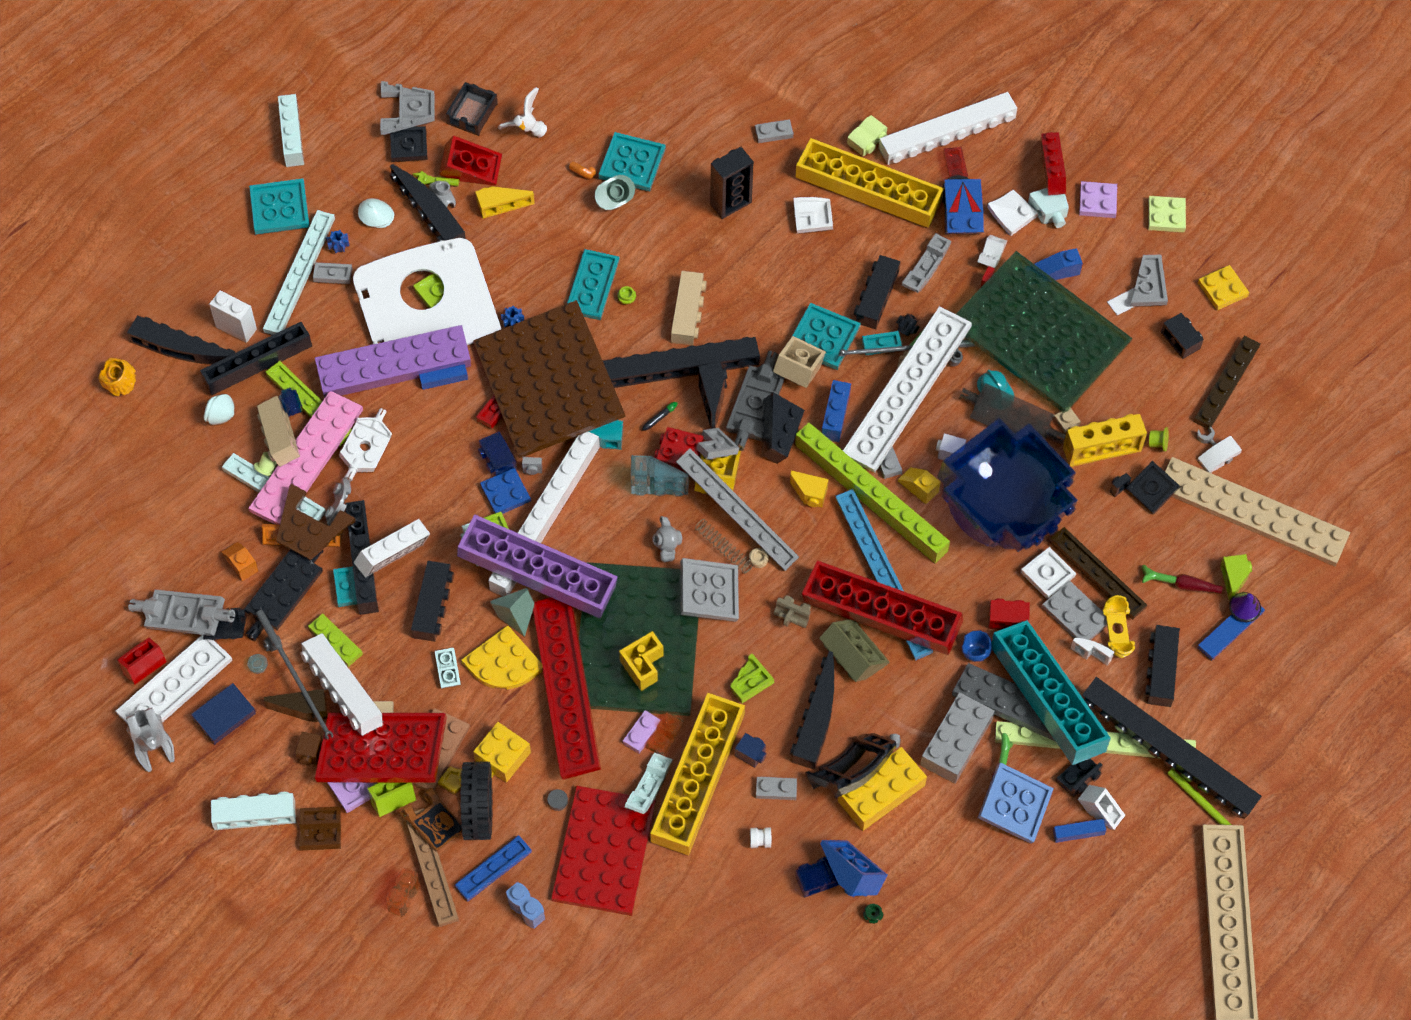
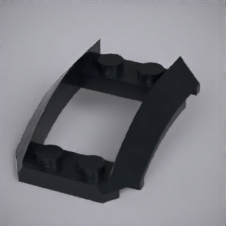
M875 733L865 734V737L862 738L854 736L852 737L851 744L838 757L818 767L819 771L815 773L807 771L805 775L813 789L820 786L834 792L835 798L858 789L874 777L896 748V741ZM866 750L878 754L862 770L851 776L844 775L858 762Z

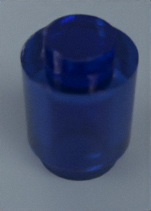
M290 387L280 391L281 395L278 397L288 417L303 412L301 408L302 403L296 390H292Z

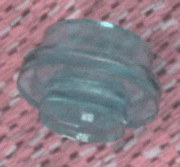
M255 654L248 660V668L253 673H262L268 666L266 657L261 654Z

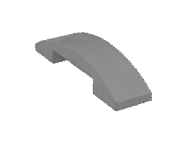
M935 233L913 271H910L902 282V286L919 293L937 270L952 241Z

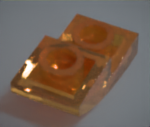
M667 712L658 723L656 731L647 741L645 748L664 756L682 728L684 721Z

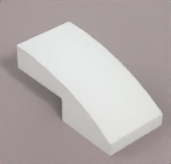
M1229 436L1207 450L1197 460L1207 472L1211 473L1224 466L1226 461L1239 455L1242 449L1232 436Z
M1074 638L1070 648L1086 660L1090 655H1093L1105 665L1110 663L1114 651L1083 638Z

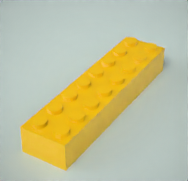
M810 138L796 165V178L927 228H929L942 202L944 191L942 187Z
M707 693L651 831L652 843L689 856L744 718L745 705Z

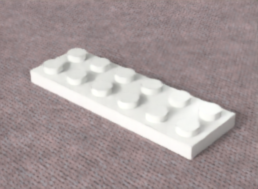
M202 635L119 707L116 713L127 723L126 718L133 715L136 711L153 707L154 712L160 715L162 722H164L233 661L232 657L214 640H203Z

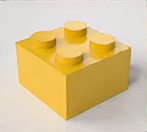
M497 722L473 753L476 762H490L494 775L507 783L530 755L531 749L530 743Z

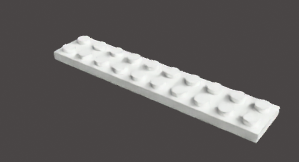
M939 306L843 451L864 468L874 473L876 472L972 327L971 322Z

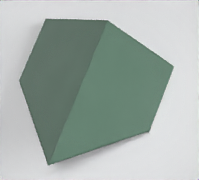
M525 588L492 600L491 605L498 618L525 637L534 608V601L528 589Z

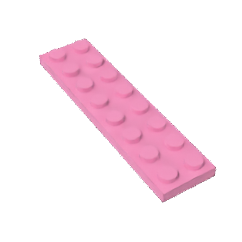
M329 392L296 439L300 457L281 467L278 465L250 505L249 511L273 524L280 525L290 484L292 483L306 492L309 490L363 411V406L334 392Z

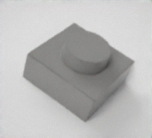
M523 457V473L531 475L542 473V458Z

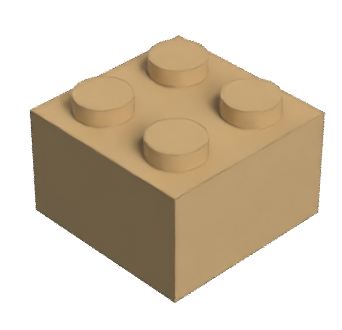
M792 336L779 354L773 372L807 388L819 371L826 352Z

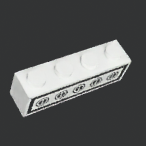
M418 519L362 550L354 564L367 577L422 546L430 533Z

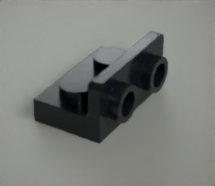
M1087 759L1074 765L1071 764L1056 778V782L1072 797L1078 793L1081 795L1091 780L1095 782L1102 775L1103 764H1096L1092 759Z

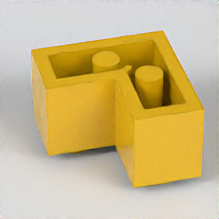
M652 631L619 651V659L641 691L658 681V672L652 663L664 656L663 645Z

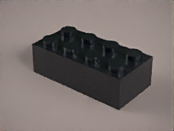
M742 147L729 151L728 154L721 158H716L711 163L710 205L721 219L752 203L754 161Z

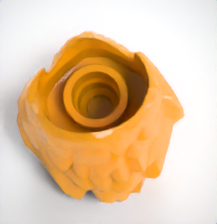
M108 358L105 361L103 370L99 373L98 379L101 386L113 395L120 396V393L126 395L134 390L136 370L126 360Z

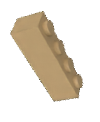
M681 272L671 332V343L693 345L694 338L698 339L699 328L696 326L697 323L701 322L702 312H699V307H703L704 296L701 295L702 292L706 291L707 281H704V273Z
M278 396L258 405L259 414H257V417L263 425L260 428L266 437L264 442L270 450L268 455L272 462L276 461L281 467L300 457L286 407Z

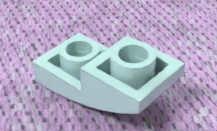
M454 648L435 651L441 689L461 685Z

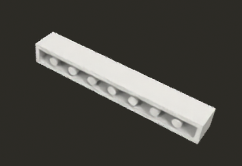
M1006 92L882 137L879 140V150L887 165L898 163L905 158L915 157L919 153L931 151L938 146L947 145L957 139L961 140L968 135L980 133L987 128H994L998 124L1010 122L1016 118L1017 106L1010 94Z

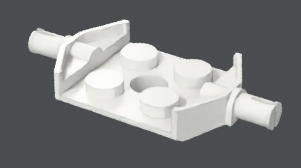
M380 408L374 418H357L339 454L340 458L349 467L344 477L348 480L349 478V481H352L357 472H374L392 436V433L382 421L387 413L386 410ZM368 444L370 450L363 451L360 445Z

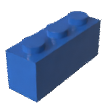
M836 380L832 382L822 426V434L834 442L840 443L850 397L851 383Z

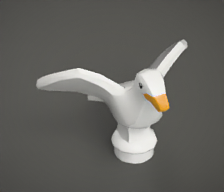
M534 88L525 97L524 113L521 116L517 115L514 120L500 124L498 126L499 130L508 126H518L526 132L531 130L532 134L539 138L546 133L547 126L542 121H536L532 115L534 109L532 104L539 88Z

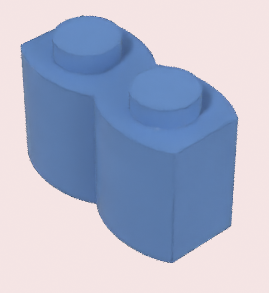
M517 882L506 891L509 906L515 912L521 914L526 925L536 928L545 920L543 906L537 899L530 897V893L524 885Z

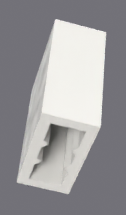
M221 290L210 302L209 305L216 328L247 343L257 330L251 306Z

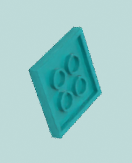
M614 132L599 172V179L608 180L617 175H625L634 182L635 188L651 191L666 150V145Z
M304 178L249 186L255 235L310 227Z
M810 303L792 336L825 351L826 354L822 364L838 370L845 357L839 356V352L842 349L849 350L860 329L861 323Z

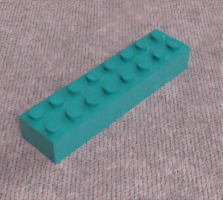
M1028 620L994 632L991 642L993 652L1070 763L1074 765L1105 753L1111 737Z

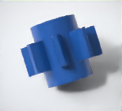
M341 230L331 231L330 237H326L328 249H333L335 253L345 252L346 246H350L348 234H343Z
M514 305L508 309L504 308L505 314H501L504 327L513 326L525 320L524 315H522V309H517Z

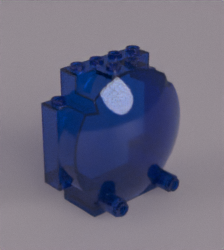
M1000 418L942 462L937 476L944 484L941 497L948 503L950 512L959 527L974 540L993 548L999 545L1004 549H1015L1019 552L1023 548L1027 550L1033 545L1038 546L1044 540V536L1047 534L1052 535L1058 529L1057 525L1062 521V517L1065 515L1070 516L1076 510L1075 506L1078 501L1067 489L1074 483L1073 478L1076 474L1068 463L1030 424H1027L1015 434Z

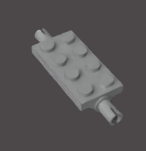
M155 590L153 597L145 601L131 599L130 603H134V605H128L131 612H143L146 617L144 626L147 629L214 636L219 621L233 622L234 618L230 617H235L234 610L222 609L225 599L221 596Z

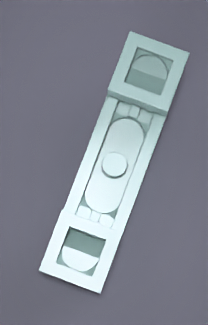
M654 752L647 764L642 779L635 791H632L625 804L626 808L642 814L649 809L665 780L673 759Z

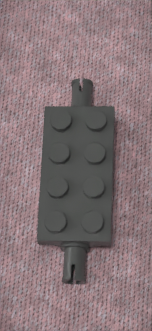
M768 351L764 364L759 367L749 365L728 421L726 431L737 434L734 443L738 447L740 446V451L745 449L748 438L762 441V432H764V422L762 421V416L764 415L763 399L773 392L779 395L785 378L773 372L779 356L776 352L771 356L772 351Z

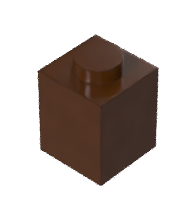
M301 732L295 753L297 760L301 764H318L323 741L322 736Z

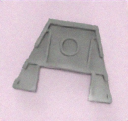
M381 81V97H400L399 118H381V135L435 121L434 91L412 87V89L403 88L401 84L393 86L388 85V82Z

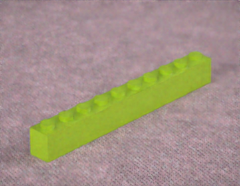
M808 423L796 434L795 445L847 490L853 489L860 501L932 562H938L948 552L950 541L813 425Z

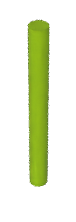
M1171 769L1168 772V775L1220 825H1232L1175 770Z

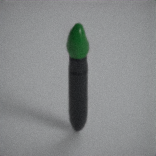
M672 402L668 404L666 408L643 425L642 430L646 431L652 428L665 416L673 412L678 403Z

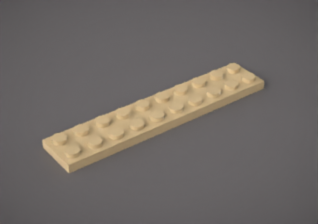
M1174 457L1171 458L1165 471L1181 486L1172 497L1336 567L1351 532Z
M1202 825L1215 1020H1258L1244 826Z

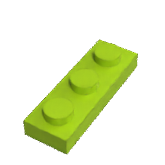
M321 614L308 626L315 636L320 634L325 636L348 667L363 655L362 650L324 614Z

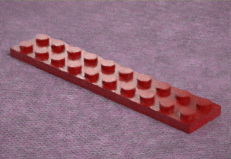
M552 597L534 602L533 613L560 776L565 780L601 770L573 606Z

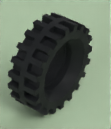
M463 762L461 827L463 840H491L493 789L490 762Z

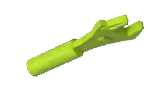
M423 171L413 174L424 185L436 181H445L451 186H459V179L432 177Z

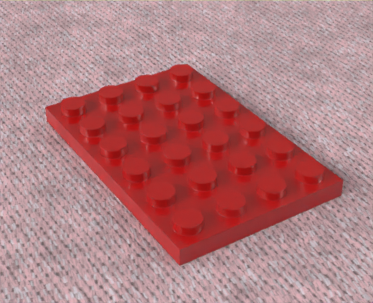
M328 713L326 726L333 733V737L331 738L330 735H327L329 737L327 740L324 732L315 774L316 782L435 783L447 719L446 713H382L383 726L362 736L358 730L352 728L350 719L347 716H344L342 713Z
M577 786L551 898L552 901L632 916L656 800L654 799L649 809L642 814L625 807L630 795Z

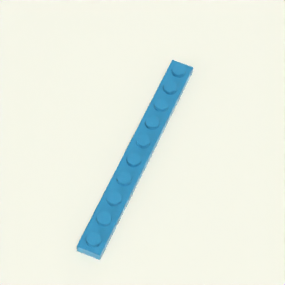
M851 489L837 495L836 501L876 582L904 591L854 490ZM905 640L915 661L933 653L932 649Z

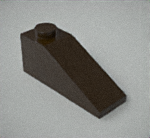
M324 689L307 691L321 718L327 719ZM302 692L264 697L267 709L302 720L318 722Z

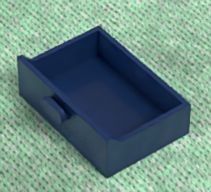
M232 683L191 715L193 721L215 745L255 715L256 711L234 683Z

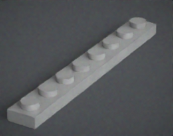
M691 449L676 461L785 571L799 558Z

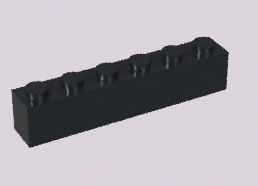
M299 322L200 370L203 382L210 394L214 395L274 366L279 361L282 362L312 347L311 338L303 323Z

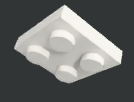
M1050 547L1021 569V574L1046 599L1076 576V573Z

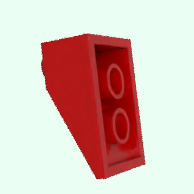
M453 135L445 144L439 175L446 178L459 179L460 182L495 186L497 184L502 153Z

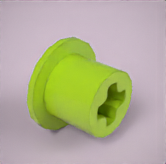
M1165 427L1164 431L1151 430L1149 446L1163 448V451L1166 452L1169 438L1168 428Z

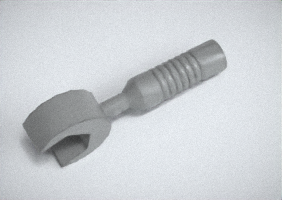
M1209 426L1208 431L1210 434L1208 436L1201 435L1198 429L1197 439L1201 443H1211L1213 446L1217 444L1213 440L1215 432L1212 427ZM1233 458L1226 461V463L1229 464L1233 460Z

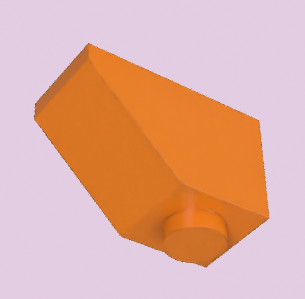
M239 542L221 552L241 581L259 572L256 561L246 547Z

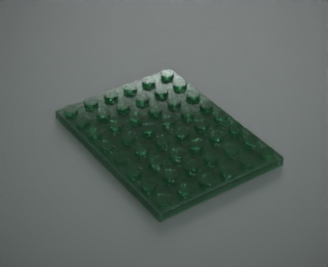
M1017 251L956 313V315L972 323V327L965 338L1063 413L1068 412L1133 339Z
M587 562V564L618 577L616 587L601 618L584 611L581 612L579 644L591 709L640 713L646 710L654 714L691 716L699 617L681 615L680 569ZM653 631L663 645L664 656L652 663L658 672V681L641 691L620 662L619 651Z

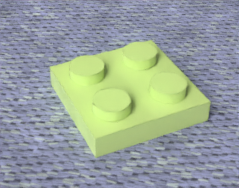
M1149 196L1148 230L1185 232L1186 198Z

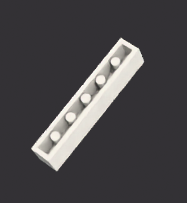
M320 634L301 643L302 652L300 654L303 661L309 663L313 675L320 678L322 687L328 689L333 702H337L342 714L350 719L352 728L358 730L362 736L383 726L382 713L325 636Z

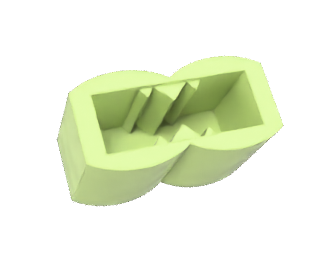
M870 115L848 136L847 144L862 156H865L867 153L870 154L875 149L876 144L879 143L880 138L887 136V127Z

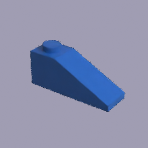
M1075 248L1058 252L1024 268L1022 272L1027 286L1080 275L1083 263L1078 249Z

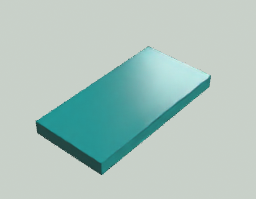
M584 249L567 303L577 300L584 317L601 320L620 257Z

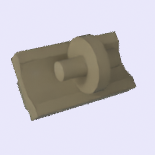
M786 595L783 599L778 598L774 615L785 619L784 626L788 627L791 622L806 628L811 613V606L806 603L798 606L794 604L792 597Z

